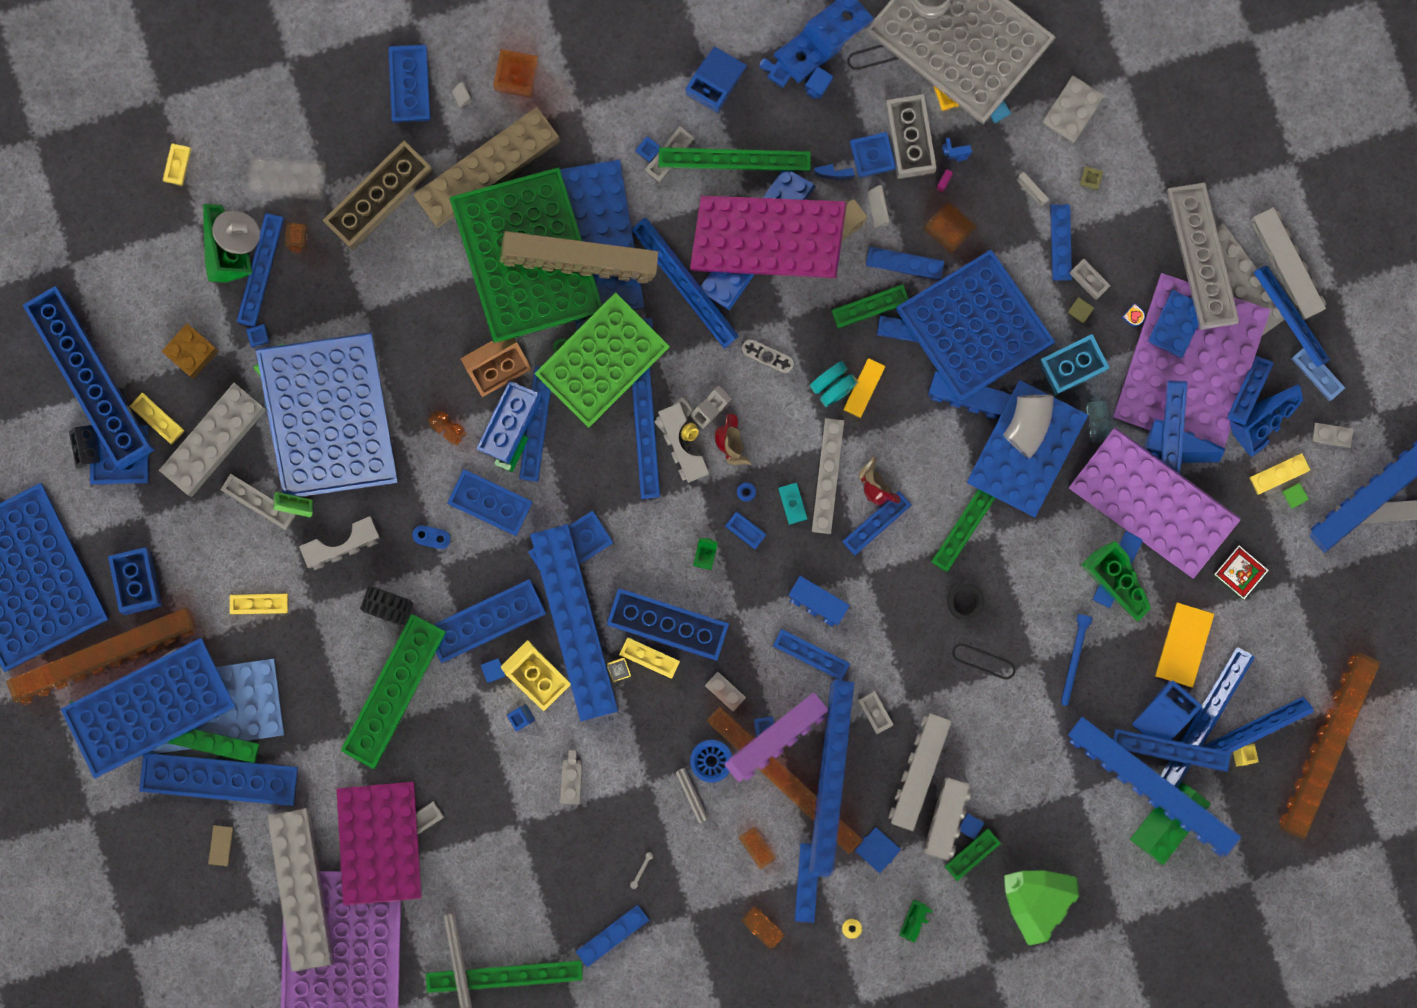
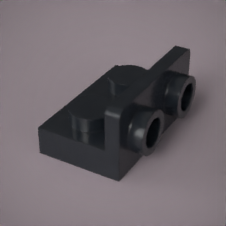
M93 426L74 427L69 431L76 469L84 468L88 464L99 463L100 456Z

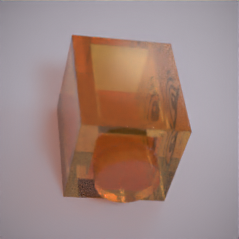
M287 223L285 238L287 249L294 253H301V250H307L308 226L306 224Z

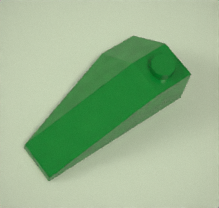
M1113 541L1094 551L1081 566L1138 622L1151 607L1143 588H1141L1138 582L1137 574L1132 568L1128 554L1116 541Z

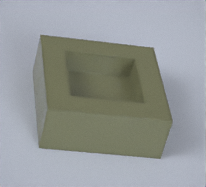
M1085 166L1080 186L1098 190L1103 171Z
M1078 297L1067 314L1083 324L1094 307Z

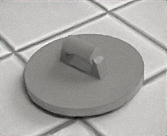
M227 211L220 214L215 219L212 227L213 237L217 244L231 253H248L259 242L260 230L257 223L249 215L240 211Z

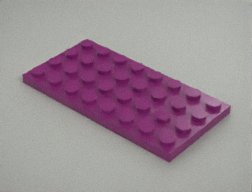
M701 196L690 269L692 271L837 278L847 203L845 201Z

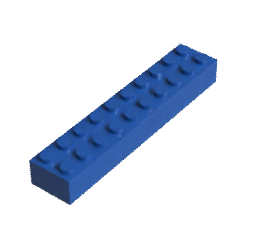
M54 286L23 305L25 311L115 466L123 470L155 451L63 292L57 286Z
M566 524L530 534L580 722L618 712L569 525Z

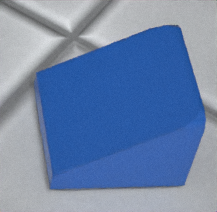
M527 704L507 715L516 732L536 721Z

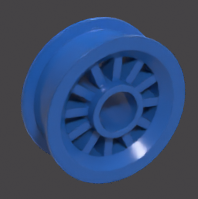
M703 741L694 748L691 754V769L702 781L709 783L721 781L730 771L726 766L724 769L719 766V764L726 763L719 761V759L725 757L727 762L732 758V754L729 748L720 741ZM707 747H712L711 753H709ZM715 747H716V748H719V750L716 752V754H714V748H715ZM704 748L707 752V755L701 752ZM722 751L724 755L718 757L717 755ZM699 754H701V755H702L703 757H705V758H704V759H701V758H697V757H698ZM710 755L717 758V764L714 767H709L706 764V758ZM697 761H704L703 764L697 765ZM702 766H706L704 770L701 772L699 768ZM716 767L722 770V772L718 774ZM709 768V775L704 774ZM712 769H714L716 774L714 776H711Z

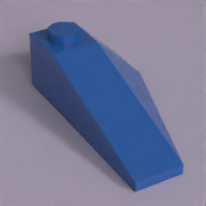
M1299 385L1293 386L1256 403L1246 425L1229 420L1233 436L1249 456L1253 457L1266 447L1270 442L1267 439L1268 435L1273 430L1278 432L1281 428L1279 425L1282 418H1289L1302 403L1301 387Z
M1155 419L1146 438L1144 448L1161 460L1164 421ZM1191 431L1184 432L1181 463L1220 462L1225 448L1207 439L1200 440L1194 437L1195 433Z

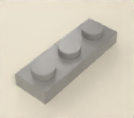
M679 127L663 148H688L694 137L682 127ZM658 153L645 169V172L660 183L671 168H658Z

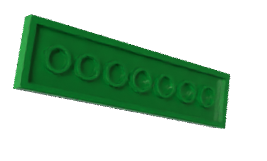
M411 614L341 752L376 769L447 631L415 614Z

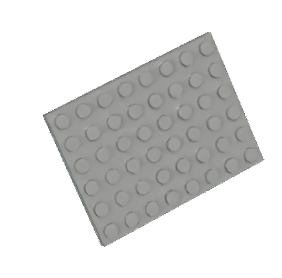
M891 0L866 29V33L982 124L988 120L1055 39L1054 35L1009 0H952L949 9L944 15L930 19L918 15L914 11L910 0Z

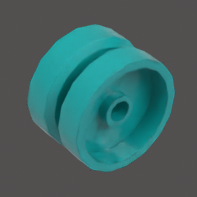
M843 361L832 366L810 385L815 394H820L827 389L820 397V401L825 407L842 399L859 383L853 374H849L841 379L848 371Z

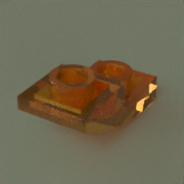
M755 906L741 920L770 949H773L785 936Z

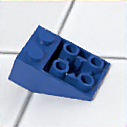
M714 46L695 72L685 89V93L690 98L719 113L747 65Z
M1170 680L1132 725L1143 735L1172 740L1193 718L1202 705L1176 682Z

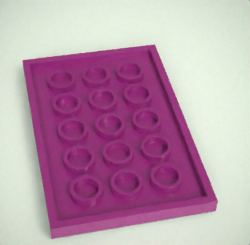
M414 782L337 788L343 905L422 899Z

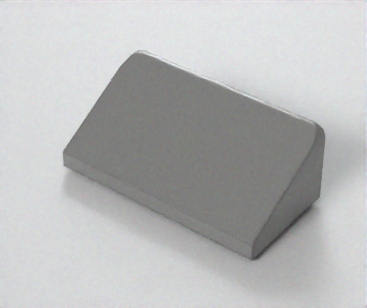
M879 185L868 191L875 228L887 226L890 222L883 187Z

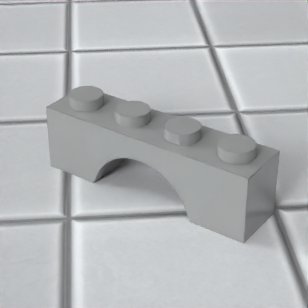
M680 403L659 411V416L656 419L660 428L664 427L667 433L663 436L667 445H671L674 452H671L675 463L679 462L681 469L678 471L682 481L686 480L689 483L708 475L709 472L702 456L690 455L680 445L679 432L687 421Z
M369 516L352 524L350 538L340 546H325L320 540L315 539L299 546L307 567L318 570L325 566V562L330 560L332 563L343 559L342 555L346 553L353 555L360 552V547L367 545V548L378 544L377 540L381 539L373 518Z

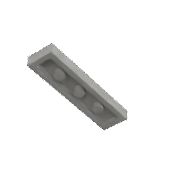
M232 474L229 475L221 488V491L284 530L288 529L296 514L273 510V499Z

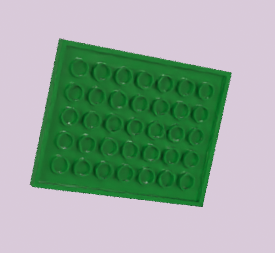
M559 168L449 197L493 344L591 317L602 306L593 274L591 276L580 275V272L574 271L572 274H566L558 269L544 271L542 267L535 266L534 269H527L523 265L506 266L504 262H500L501 243L505 231L582 241Z

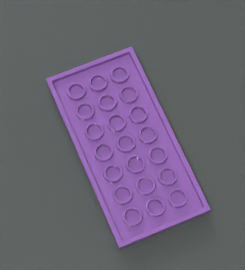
M1114 427L1069 486L1070 490L1125 530L1140 537L1143 543L1193 579L1241 520L1232 511L1116 427Z

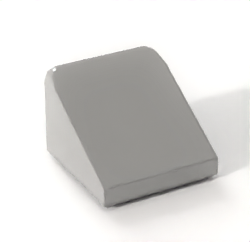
M460 82L452 91L459 108L472 102L464 82Z

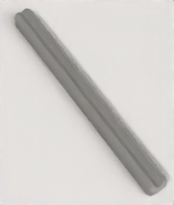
M449 913L444 918L460 1007L472 1008L456 916L454 913Z

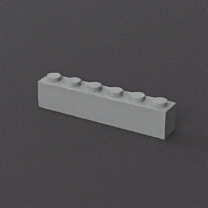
M1273 207L1254 216L1250 222L1293 305L1302 318L1306 320L1326 309V302L1322 295L1319 296L1314 279L1309 277L1307 273L1308 267L1304 261H1301L1298 247L1292 244L1290 240L1291 234L1287 228H1284L1281 222V214L1275 211Z
M931 713L923 717L920 727H923L921 735L917 734L914 745L917 746L915 753L911 752L907 762L910 764L909 770L904 771L901 782H904L902 790H897L894 799L897 800L896 807L891 808L888 816L891 819V824L911 831L914 830L952 721Z

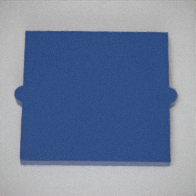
M875 827L867 837L863 838L864 841L856 848L855 852L876 871L881 873L889 863H892V859L901 849Z

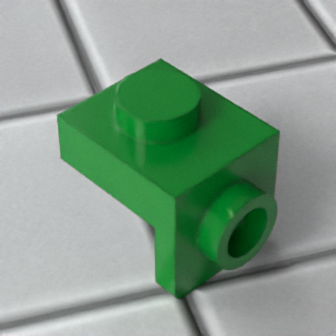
M699 538L693 566L712 571L718 542L710 538Z

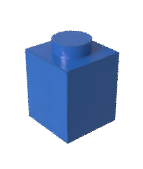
M817 66L805 85L806 94L813 99H816V97L821 99L832 83L834 76Z

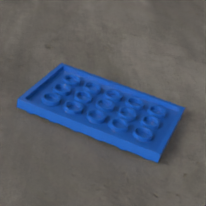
M1019 380L966 483L1036 517L1088 414L1054 398L1052 418L1048 431L1037 451L1029 459L1011 445L1003 436V433L1007 430L1014 417L1017 396L1048 394Z

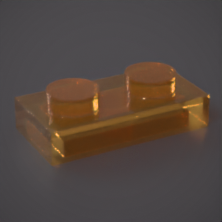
M752 827L738 837L760 870L776 859L755 827Z

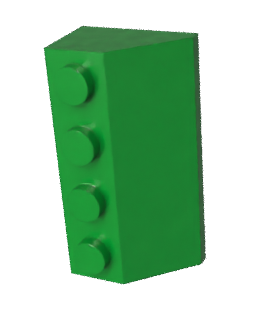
M1183 782L1180 783L1177 789L1205 810L1211 805L1209 801ZM1158 806V808H1154L1130 838V841L1159 864L1164 865L1187 836L1188 832L1179 826L1181 822L1175 818L1174 820L1169 819L1163 814L1165 810Z

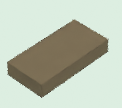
M213 825L208 864L229 866L234 827Z

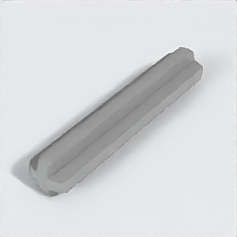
M686 769L678 770L676 774L698 822L702 823L708 820Z

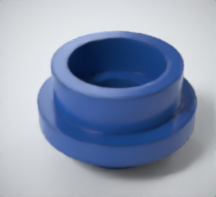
M745 482L739 485L737 495L740 500L748 502L754 499L756 489L753 484ZM744 489L750 490V494L748 496H745L743 494Z

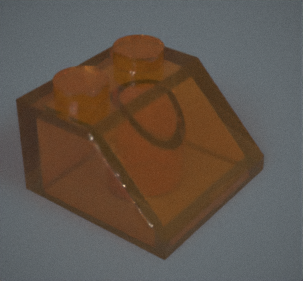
M948 202L925 225L924 231L949 253L953 254L977 226Z

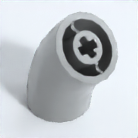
M1053 395L1017 396L1014 417L1007 430L1003 433L1007 441L1029 459L1037 451L1048 431L1053 412Z

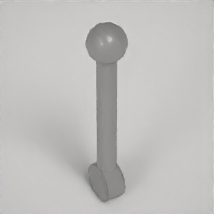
M646 853V859L635 880L630 883L632 889L638 887V881L649 860L653 858V853Z

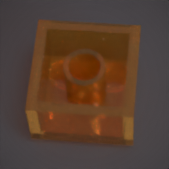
M500 49L493 84L494 90L496 92L532 98L539 66L538 56Z

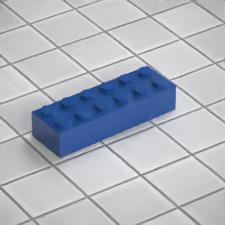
M618 588L606 625L717 661L729 623Z

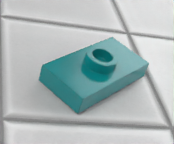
M797 483L778 488L788 524L791 525L807 520Z

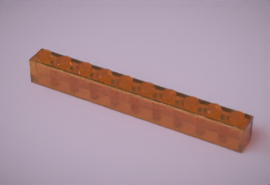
M183 608L7 680L6 683L13 702L24 705L31 702L34 696L39 695L40 698L49 695V690L57 688V690L66 688L68 687V682L73 680L75 683L86 679V675L93 673V675L104 672L103 668L111 666V668L117 667L122 664V660L127 658L129 661L140 657L139 653L147 651V653L158 650L157 646L165 644V646L171 645L176 642V638L181 636L183 639L194 635L193 631L198 629L190 609Z
M1360 652L1350 656L1347 663L1349 669L1347 673H1343L1340 679L1342 684L1340 690H1336L1332 697L1334 704L1332 708H1328L1324 718L1327 720L1325 725H1321L1317 732L1319 739L1310 748L1309 753L1312 754L1310 760L1306 761L1302 767L1304 774L1295 783L1294 797L1291 796L1287 802L1289 809L1286 815L1283 814L1280 818V830L1305 840L1379 668L1380 661Z
M721 707L707 720L738 751L754 740ZM772 756L768 759L770 763L762 770L759 767L757 768L815 822L817 797ZM839 819L836 843L850 855L863 840Z

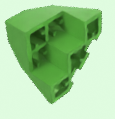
M1020 871L1004 876L1006 896L1012 915L1027 944L1030 946L1048 941L1054 927L1061 923L1068 913L1066 910L1079 897L1077 877L1049 871Z

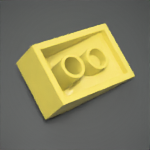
M529 640L501 666L504 673L543 711L571 685Z

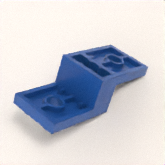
M836 0L808 21L803 32L776 51L774 56L795 81L800 83L813 73L817 66L821 67L840 52L844 43L869 25L874 18L858 0ZM848 13L851 15L852 19L845 20L842 14ZM803 54L805 61H799L796 55Z

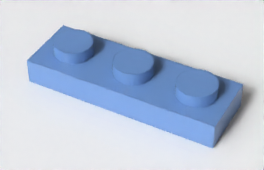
M1304 348L1291 358L1329 401L1345 389L1325 365L1317 368Z

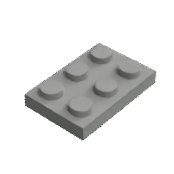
M1072 76L1042 124L1074 144L1104 98V95Z

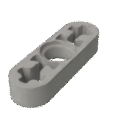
M747 340L742 345L744 356L784 374L789 373L793 369L794 362L792 358L754 340ZM753 344V348L759 351V347L763 348L760 351L759 358L755 357L757 353L753 351L750 354L747 353L745 346ZM771 352L773 354L772 361L765 362L762 359L763 353ZM776 355L780 356L779 361L784 362L785 359L788 360L790 367H786L784 370L780 363H777L776 366L772 365L776 360Z

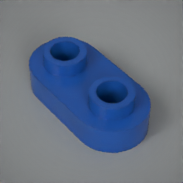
M424 525L416 527L412 534L416 543L432 548L445 549L451 542V537L446 531ZM425 532V537L419 538V533ZM439 536L444 537V541L442 543H439L437 541V538Z

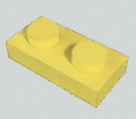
M171 144L163 178L164 182L183 186L191 153L190 147Z

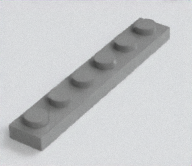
M825 418L812 532L831 534L844 420Z

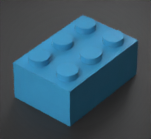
M1093 334L1042 358L1038 362L1055 396L1106 372L1110 368Z

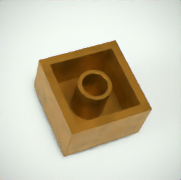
M186 323L161 352L194 379L219 350Z

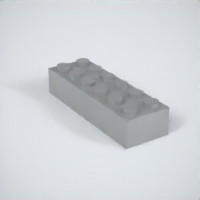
M233 383L159 471L187 495L192 497L267 409L237 384Z

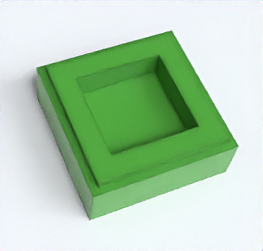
M1300 483L1282 492L1291 509L1309 500Z

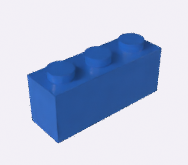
M802 576L798 578L788 595L791 598L790 602L798 607L800 605L807 608L806 612L815 617L817 614L824 618L823 622L831 627L834 624L839 625L850 606Z

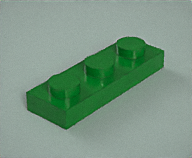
M987 828L944 867L958 881L1001 843Z

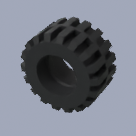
M368 587L360 610L403 626L407 623L414 603L393 593L375 587Z

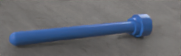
M1081 614L1077 616L1076 622H1078L1077 626L1079 628L1061 700L1063 706L1069 704L1086 628H1089V625L1092 624L1093 617Z

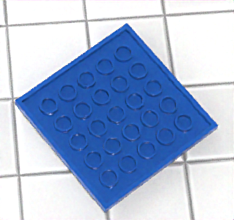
M989 250L896 307L897 312L959 403L1055 344L1048 330L992 250Z

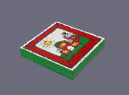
M1237 546L1214 573V576L1244 600L1269 570L1241 546Z

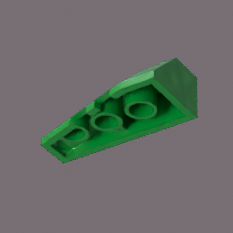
M216 204L203 205L205 267L209 282L226 283L251 275L252 269L248 253L235 254L228 252L215 241L212 233L214 221L220 214L225 212L222 205Z

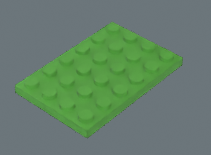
M615 292L534 374L589 428L670 346Z

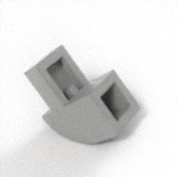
M717 386L690 416L704 429L726 409L732 398L720 386Z

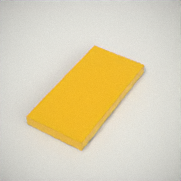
M1176 603L1155 677L1168 681L1173 680L1178 684L1193 688L1214 617L1213 613Z

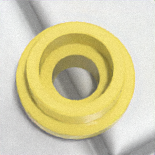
M694 423L684 425L681 429V438L685 441L696 439L699 433L697 426Z
M848 919L844 922L842 931L846 937L853 939L861 934L862 926L858 920ZM854 925L856 927L855 932H849V926Z

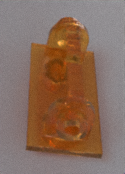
M437 410L433 412L427 421L429 426L439 434L445 429L446 432L443 437L452 445H459L462 441L461 438L467 435L464 432V428L460 424L449 420V416L443 411Z

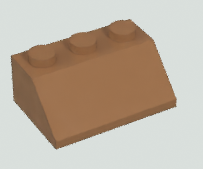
M515 338L495 344L491 341L460 358L482 397L532 370Z

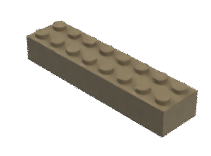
M536 107L413 195L438 229L454 217L449 197L503 183L558 144L560 138L538 107Z
M507 231L504 232L500 252V262H504L506 266L519 264L527 269H534L535 266L542 267L544 271L558 269L566 274H572L574 271L580 272V275L583 276L597 274L600 278L605 279L613 276L618 277V280L621 281L636 279L638 283L652 281L656 275L658 251Z

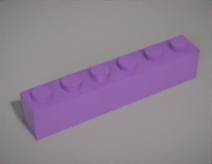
M813 692L730 758L724 765L739 783L743 779L748 781L756 774L754 771L758 767L762 770L770 763L768 759L772 756L777 758L784 752L783 747L786 745L791 747L797 742L798 739L796 737L798 735H806L812 729L810 726L813 723L818 725L826 718L824 714L828 711L827 707Z

